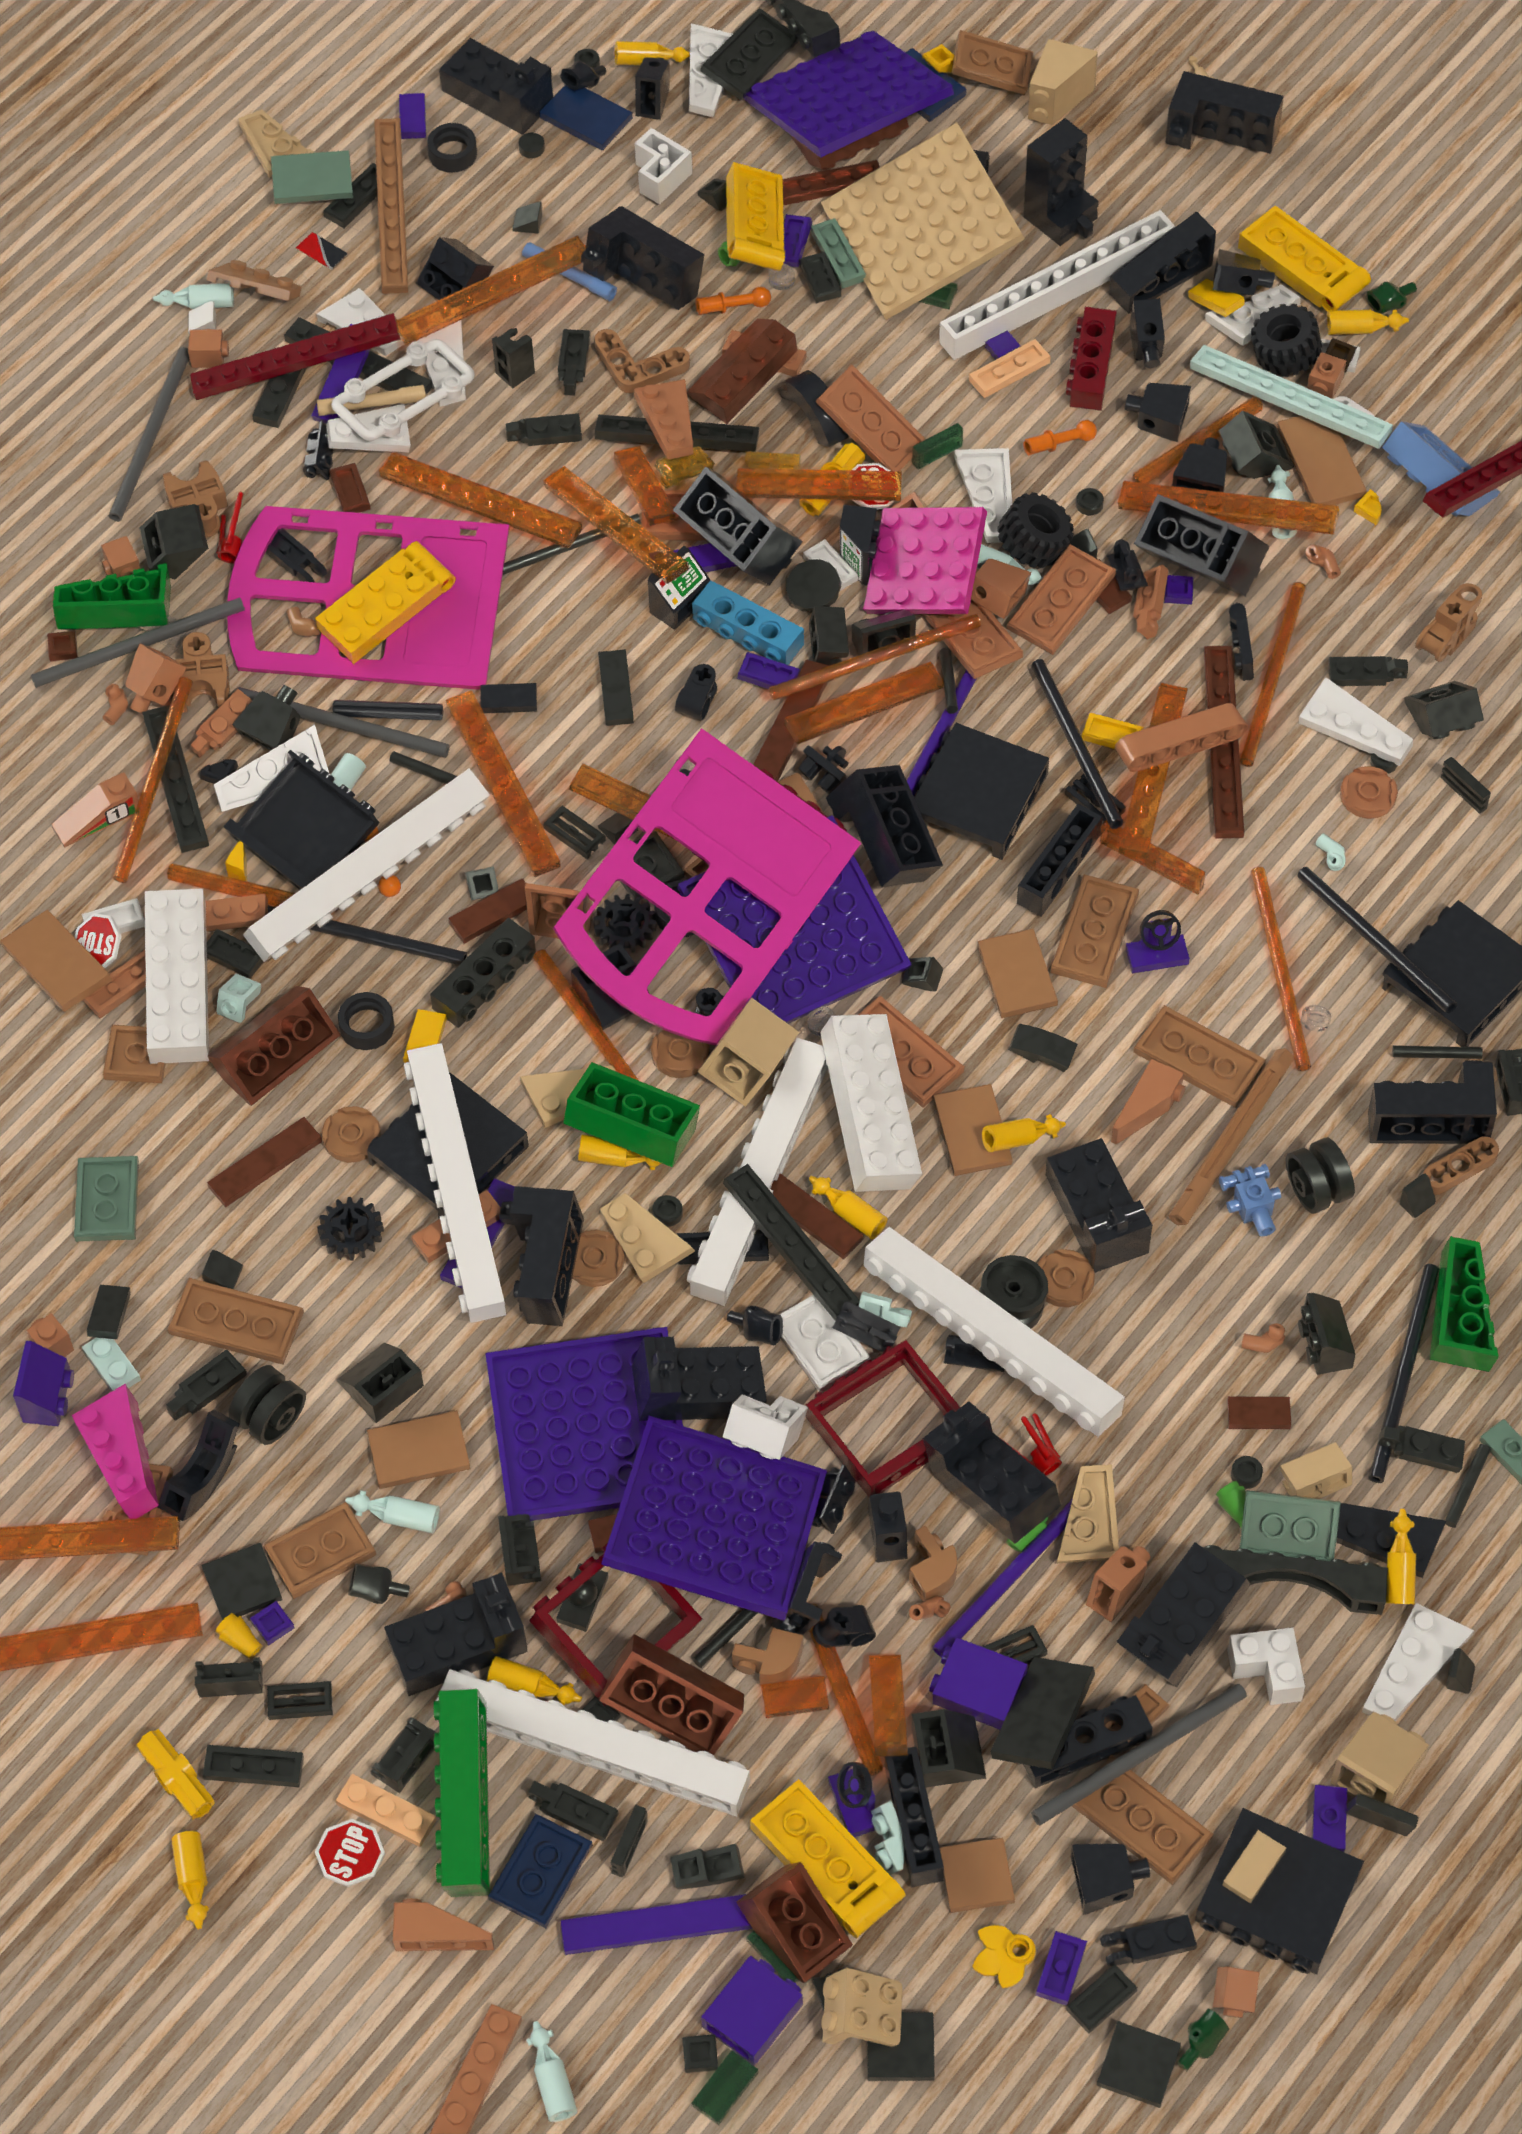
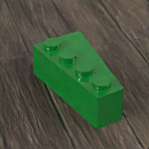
M167 563L157 565L158 569L145 572L144 568L133 570L131 575L117 577L116 574L105 576L106 578L97 582L87 579L55 586L53 611L57 630L161 627L168 624L171 583Z
M1450 1236L1441 1251L1429 1360L1490 1372L1499 1355L1494 1343L1493 1335L1495 1331L1493 1321L1490 1318L1489 1293H1486L1484 1280L1486 1276L1480 1242Z

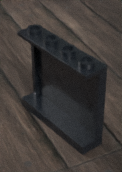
M955 723L951 732L946 731L944 734L940 752H935L929 765L931 769L928 774H923L920 778L918 792L914 799L923 820L992 846V856L1003 860L1048 775L1049 758L962 724Z
M290 750L288 754L293 760L238 823L230 818L223 827L237 842H243L246 849L298 890H301L358 849L378 826L379 821L374 816L376 810L365 800L359 803L354 799L355 794L344 784L340 787L333 783L335 778L323 768L320 771L316 770L313 767L315 763L304 753L298 756Z
M1458 900L1451 908L1445 907L1439 914L1438 921L1433 926L1427 925L1421 932L1419 940L1415 944H1408L1402 952L1457 1002L1456 1009L1452 1013L1447 1014L1392 963H1389L1383 972L1384 981L1382 989L1386 991L1393 985L1457 1032L1456 1043L1459 1046L1468 1047L1522 991V945Z
M449 1072L478 1194H480L493 1182L494 1178L496 1179L529 1147L527 1132ZM411 1104L409 1110L402 1117H397L391 1122L389 1129L381 1137L378 1136L371 1141L367 1149L369 1164L373 1167L378 1163L434 1207L440 1219V1216L445 1215L443 1207L437 1208L433 1191L439 1188L437 1181L431 1182L427 1165L432 1164L431 1155L425 1156L421 1139L426 1138L425 1130L419 1131L415 1113H420L419 1105L413 1106Z
M1242 1808L1199 1904L1195 1921L1199 1922L1200 1926L1209 1932L1217 1933L1219 1931L1230 1936V1939L1238 1945H1251L1260 1949L1261 1953L1270 1959L1279 1960L1280 1958L1289 1962L1295 1970L1301 1973L1309 1974L1311 1972L1317 1975L1353 1887L1360 1876L1364 1861ZM1259 1830L1286 1847V1850L1253 1901L1249 1903L1224 1887L1223 1881Z

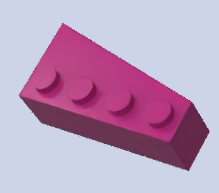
M124 1384L71 1416L119 1505L132 1522L156 1508L159 1504L153 1475L149 1467L148 1450L143 1438L144 1430L139 1418L138 1402L127 1385Z

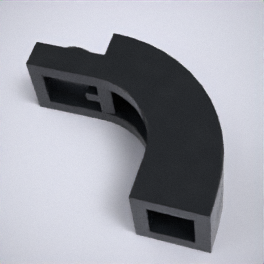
M806 370L797 376L788 378L785 381L786 384L778 388L781 398L795 402L804 411L811 423L818 444L831 447L850 437L815 402L828 389L827 385L815 373Z
M216 1410L208 1413L199 1442L190 1460L178 1474L165 1482L158 1503L159 1506H157L159 1509L181 1521H185L206 1503L221 1482L237 1449V1445L233 1443L240 1423Z

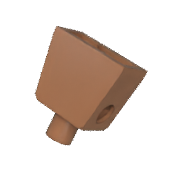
M988 559L980 569H976L971 600L1005 619L1025 595L1032 572L995 559Z
M140 643L125 683L127 688L136 693L130 708L142 714L143 711L148 710L151 701L165 705L187 667L163 652Z
M1136 1546L1132 1551L1126 1547H1120L1095 1573L1086 1605L1112 1623L1142 1585L1148 1566L1147 1562L1151 1558L1149 1552L1141 1546Z

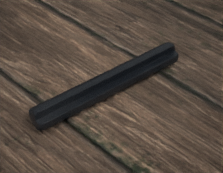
M334 700L332 706L333 713L348 717L442 720L444 714L443 705L437 703Z

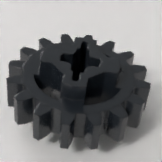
M626 894L625 899H620L618 895H614V902L611 903L606 899L604 900L605 908L597 907V916L593 918L595 936L600 938L601 945L608 943L610 949L621 943L624 948H630L631 952L635 953V946L639 945L645 948V939L653 940V931H656L655 911H650L649 902L641 904L640 896L636 897L635 900H630V894ZM610 918L611 920L608 922V923H609V926L606 927V923H607L608 919ZM641 921H644V925L640 929L639 927L641 926Z
M348 1197L345 1204H342L337 1199V1207H326L327 1215H320L321 1225L317 1226L321 1245L326 1246L328 1254L337 1251L338 1259L341 1260L347 1254L350 1261H353L355 1254L359 1253L362 1258H365V1250L369 1249L373 1252L376 1250L374 1242L382 1241L381 1232L384 1231L383 1222H381V1214L379 1211L375 1212L373 1203L365 1207L363 1198H360L357 1203H353L352 1198ZM350 1223H353L351 1234L349 1235Z

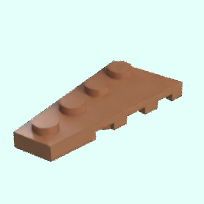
M685 379L635 388L634 398L667 460L693 455V439Z

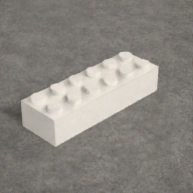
M203 889L145 891L147 1052L150 1064H158V1062L209 1061L207 1057L209 1054L206 902Z
M887 1014L831 1016L820 1033L855 1192L911 1189L922 1175Z

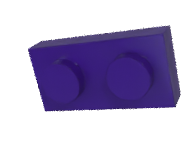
M1055 1931L1036 1990V1996L1066 2006L1068 2005L1087 1946L1086 1940Z

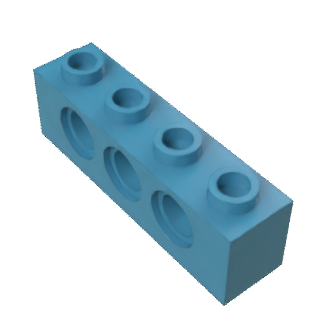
M710 580L692 603L693 619L699 625L709 627L718 632L722 637L732 639L748 651H755L768 659L789 665L804 646V628Z

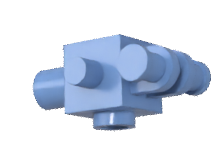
M1262 1164L1261 1167L1254 1169L1248 1166L1244 1168L1243 1173L1240 1170H1235L1230 1176L1219 1177L1222 1191L1235 1187L1234 1200L1226 1202L1229 1213L1239 1211L1244 1224L1253 1221L1261 1237L1275 1232L1276 1227L1271 1218L1274 1200L1281 1199L1282 1196L1279 1187L1269 1189L1265 1180L1270 1178L1269 1169L1266 1164Z

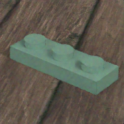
M833 218L812 225L811 234L821 252H825L841 289L864 282L863 279L866 277V273L836 219Z

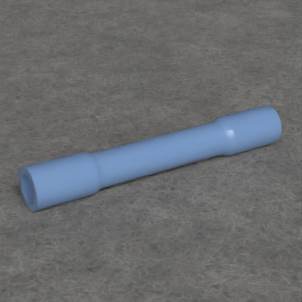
M528 242L523 248L522 256L538 265L545 266L608 301L613 300L617 293L616 286L606 281H601L564 262L531 242Z

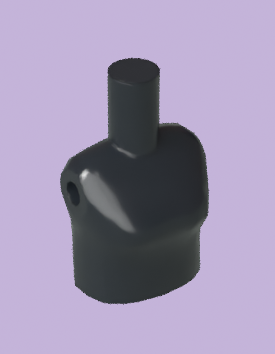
M577 61L571 67L562 69L560 77L564 85L572 90L594 87L599 83L600 76L606 74V68L603 65L591 68L586 63Z
M749 1306L745 1309L744 1314L731 1310L727 1315L728 1322L743 1326L744 1337L748 1341H759L774 1346L782 1337V1316L771 1313L767 1309Z

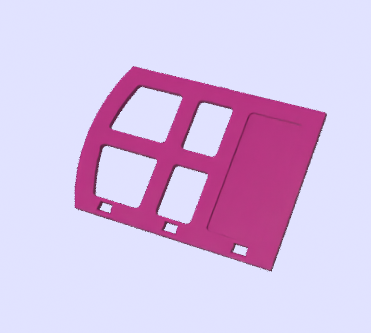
M265 506L252 524L241 545L229 583L227 602L240 597L245 608L244 611L227 617L230 645L238 671L480 690V685L487 684L510 529L509 524ZM292 517H308V522H293ZM376 523L392 524V529H376ZM281 528L335 532L338 534L331 578L327 583L257 578L256 574L268 545ZM461 529L477 530L476 536L461 535ZM362 535L399 537L402 539L401 549H406L411 543L418 541L456 578L454 585L448 591L442 593L386 638L384 656L380 660L360 659L353 664L348 658L341 657L340 650L322 633L319 649L315 655L259 651L256 649L251 620V601L255 598L323 603L326 605V610L355 587L352 584L358 542Z
M701 728L553 929L566 951L581 970L602 991L622 1007L665 1031L690 1040L717 1045L784 950H787L791 945L794 936L861 845V842ZM687 759L695 765L688 776L679 772ZM639 827L645 834L638 844H635L628 839L635 829ZM656 828L663 830L709 865L708 870L687 897L679 895L633 860L635 854ZM730 879L779 914L780 920L759 948H753L706 914L705 907L725 880ZM616 881L623 882L670 917V922L629 976H624L604 956L583 928L584 923ZM588 896L594 903L587 913H584L577 908L584 898ZM688 932H692L739 965L742 970L739 977L710 1016H703L684 1010L649 994L647 991L651 981Z

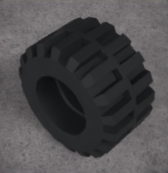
M1286 303L1280 304V307L1277 308L1273 306L1269 308L1267 313L1262 312L1260 319H1256L1253 323L1254 327L1251 328V339L1259 366L1262 365L1263 370L1270 371L1272 374H1281L1282 377H1288V374L1292 373L1293 376L1298 375L1301 370L1305 372L1309 369L1310 364L1314 365L1316 363V357H1319L1322 352V340L1317 319L1312 311H1307V308L1304 306L1298 308L1297 304L1293 303L1290 306H1286ZM1293 338L1289 341L1280 342L1284 339Z
M1025 493L1013 502L1000 520L997 532L1000 533L998 538L999 541L1003 542L1002 547L1004 550L1009 551L1010 556L1013 559H1018L1019 563L1023 565L1026 563L1032 568L1036 566L1045 568L1046 565L1050 566L1058 559L1073 538L1074 534L1072 531L1074 526L1070 523L1072 519L1065 513L1066 510L1063 506H1059L1054 499L1050 500L1043 494L1039 496L1037 493H1031L1030 495Z

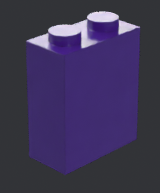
M956 1637L952 1647L947 1645L941 1658V1663L944 1664L941 1674L935 1673L930 1684L929 1692L933 1693V1704L950 1711L975 1716L976 1721L1000 1730L1025 1678L1028 1664Z
M749 1956L701 2016L702 2028L712 2035L715 2034L718 2040L755 2066L803 2006L802 1990L792 1980L786 1978L784 1981L777 1976L775 1969L765 1960L760 1959L757 1961L752 1956Z

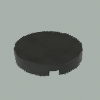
M810 559L798 564L790 572L786 582V591L791 603L797 609L812 613L814 606L830 607L839 597L838 593L842 583L837 570L829 562L821 559Z

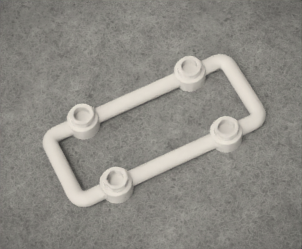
M433 339L425 344L415 341L407 347L405 356L363 381L358 378L350 379L344 386V392L333 399L331 403L332 409L365 440L373 441L383 435L393 437L399 434L401 424L442 399L459 398L462 394V388L473 380L475 376L474 370L442 340ZM434 350H438L463 374L460 377L454 374L447 375L442 380L440 389L398 414L394 412L384 413L380 417L379 425L372 430L364 426L344 406L347 402H362L365 399L367 390L409 365H424L427 361V354Z

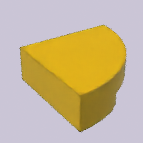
M1370 489L1354 506V512L1375 525L1380 520L1382 508L1378 495Z

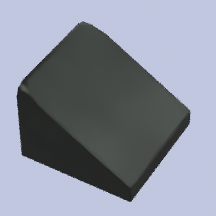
M715 178L698 191V196L715 209L722 211L727 207L726 180Z
M535 202L517 208L513 231L539 233L543 214L542 202Z
M1085 529L1073 536L1067 547L1071 544L1097 559V546L1089 529Z
M620 810L599 824L598 828L615 845L634 820V817Z
M494 866L465 872L471 901L486 898L499 891Z
M934 957L910 958L909 960L912 965L905 970L902 980L903 985L927 991H937L943 973V967Z
M1426 1173L1420 1175L1402 1190L1400 1205L1413 1218L1421 1215L1436 1202L1428 1175Z
M212 1250L202 1272L203 1281L234 1289L243 1264L219 1251Z
M1460 1648L1454 1650L1446 1687L1449 1690L1468 1694L1471 1692L1475 1664Z

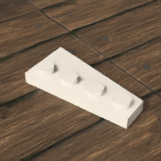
M691 24L689 112L714 118L724 88L700 70L702 65L733 35L732 33Z
M460 307L410 321V328L415 341L425 344L433 339L442 340L464 360ZM438 350L427 354V361L424 365L430 380H432L434 392L441 388V382L447 375L454 374L458 377L463 375ZM465 386L462 388V394L459 398H444L439 401L440 407L466 400Z
M1009 448L954 450V458L973 507H984L987 511L983 533L986 543H1003L999 541L998 535L1000 533L997 532L1000 520L1012 505Z
M1326 677L1299 716V724L1370 754L1374 753L1377 757L1389 762L1392 761L1398 766L1401 765L1413 747V739Z
M315 725L213 784L221 811L256 802L293 760L288 754L290 750L298 756L304 753L315 763L313 767L316 770L320 771L323 768L329 773Z
M1415 1603L1363 1707L1362 1713L1370 1716L1375 1711L1379 1715H1388L1396 1721L1417 1698V1695L1423 1688L1429 1685L1436 1677L1440 1669L1452 1659L1454 1650L1460 1648L1471 1638L1474 1630Z

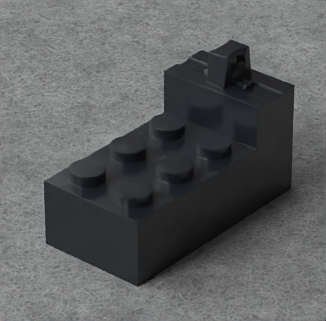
M472 38L439 69L441 91L522 135L540 118V111L553 98L551 67L540 63L531 56L524 63L520 62L518 64Z
M1183 71L1168 109L1165 144L1180 146L1190 150L1195 136L1198 135L1271 154L1280 131L1284 96Z
M1066 118L1027 146L1023 214L1026 220L1059 246L1076 234L1084 239L1093 234L1094 224L1092 222L1098 217L1097 208L1099 204L1096 198L1084 190L1088 135Z
M620 206L588 228L586 249L581 254L580 262L583 263L584 272L595 276L601 281H606L613 275L618 274L675 309L680 310L698 297L705 254Z
M706 466L673 509L676 514L741 570L769 586L783 567L787 568L792 562L791 557L803 542L788 528L772 519L722 475Z
M1157 494L1134 542V545L1150 555L1210 579L1223 588L1245 597L1254 578H1257L1261 570L1260 566L1270 547L1245 529Z
M900 765L857 769L826 796L834 818L841 822L853 821L881 887L924 882L943 866Z
M1465 1060L1462 1063L1458 1083L1453 1081H1443L1441 1083H1425L1423 1081L1395 1083L1393 1081H1382L1374 1083L1368 1109L1370 1143L1468 1144L1479 1137L1491 1138L1497 1116L1493 1062Z
M1102 1138L1047 1157L1045 1175L1085 1257L1089 1260V1264L1095 1273L1149 1253L1152 1223L1141 1201H1133Z
M515 1186L514 1200L502 1202L499 1215L502 1223L515 1226L520 1240L525 1241L527 1244L525 1253L520 1255L519 1269L521 1276L520 1280H516L514 1284V1298H517L520 1312H523L528 1324L563 1326L584 1222L582 1211L574 1191Z
M643 1337L632 1364L639 1421H647L649 1416L662 1420L728 1419L732 1404L742 1394L765 1404L767 1402L759 1346L675 1348L674 1337Z
M970 1401L955 1413L953 1410H950L943 1416V1422L923 1438L933 1476L1014 1544L1061 1507L1056 1484L995 1435L990 1418L977 1409Z
M1194 1542L1140 1618L1136 1616L1133 1618L1117 1640V1643L1177 1687L1251 1584L1241 1574Z
M502 1572L472 1583L474 1594L384 1627L387 1642L408 1696L443 1684L449 1669L457 1672L459 1670H466L473 1673L491 1666L496 1656L510 1659L528 1652L524 1626Z

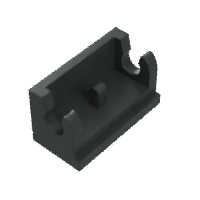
M517 328L510 329L501 336L492 338L495 373L512 389L535 374L532 338L525 335L517 341L510 339L518 333Z
M814 606L809 620L813 661L832 667L842 666L841 659L832 658H847L849 655L845 610L842 607Z
M1522 1049L1498 1050L1495 1068L1507 1116L1522 1114Z
M528 1514L506 1517L504 1515L498 1516L507 1586L542 1581L534 1521H530Z
M260 1657L253 1658V1662L204 1665L203 1661L195 1662L197 1669L195 1686L199 1698L263 1693V1664Z
M410 1717L405 1729L381 1761L374 1764L371 1775L400 1793L434 1749V1734L436 1732Z

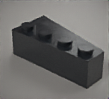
M1196 211L1131 262L1115 272L1110 279L1109 294L1130 314L1133 301L1156 299L1213 265L1216 230Z

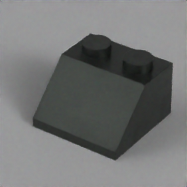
M1241 411L1219 430L1223 438V447L1233 460L1232 467L1240 475L1244 474L1256 479L1271 475L1276 465H1280L1284 471L1291 470L1294 467L1276 426L1265 420Z
M905 609L897 612H888L885 615L871 619H862L852 624V642L862 666L915 652L916 618L914 614Z
M1457 681L1404 697L1405 704L1421 733L1433 737V739L1445 738L1450 735V731L1456 729L1460 731L1472 729L1475 727V723L1484 720L1477 688Z

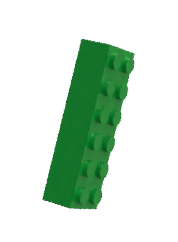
M478 1689L439 1691V1701H434V1718L439 1720V1733L434 1734L435 1752H439L440 1765H435L434 1772L435 1783L440 1785V1797L435 1798L436 1817H440L441 1830H436L435 1835L436 1849L441 1850V1863L436 1864L437 1883H441L442 1888L451 1897L486 1896L490 1894L487 1702Z

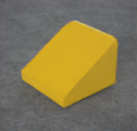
M943 44L922 55V58L938 72L952 73L954 54Z
M239 841L226 859L225 865L228 878L246 885L247 858L244 844Z

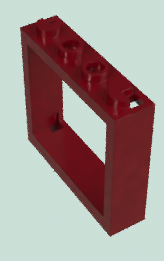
M907 1340L893 1348L889 1346L875 1360L865 1361L855 1373L849 1377L843 1376L839 1378L830 1389L824 1393H816L815 1398L806 1404L808 1407L806 1418L841 1463L847 1467L868 1497L874 1494H881L929 1462L923 1439L868 1474L823 1416L902 1365L907 1368L944 1415L950 1410H953L955 1413L961 1408Z
M608 1542L601 1548L604 1553ZM604 1554L597 1560L591 1556L578 1568L581 1573L577 1577L572 1579L568 1576L555 1588L558 1591L556 1595L551 1599L546 1595L532 1607L536 1612L529 1620L599 1701L608 1680L549 1614L605 1567L601 1565ZM644 1578L682 1620L654 1644L668 1652L690 1633L703 1618L675 1587Z

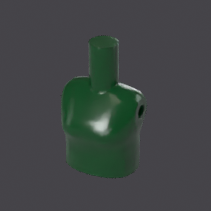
M1386 281L1378 287L1367 291L1366 299L1375 312L1382 314L1404 307L1407 302L1406 296L1416 292L1417 287L1414 282H1410L1398 288L1393 283Z
M1208 2008L1198 2020L1189 2024L1188 2039L1190 2047L1177 2062L1184 2070L1188 2071L1198 2057L1207 2059L1212 2056L1221 2040L1229 2031L1228 2025L1220 2015Z

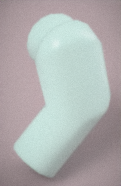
M1324 833L1321 834L1315 845L1327 853V865L1331 870H1341L1346 863L1345 848Z

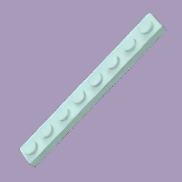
M1203 345L1190 361V369L1375 448L1379 449L1392 433L1393 424L1206 345Z

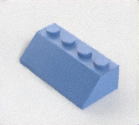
M1401 421L1382 447L1389 453L1387 457L1391 462L1405 467L1408 470L1406 473L1408 477L1417 483L1422 482L1427 487L1425 489L1426 492L1473 468L1423 425ZM1496 488L1451 514L1454 516H1470L1496 498L1500 491Z

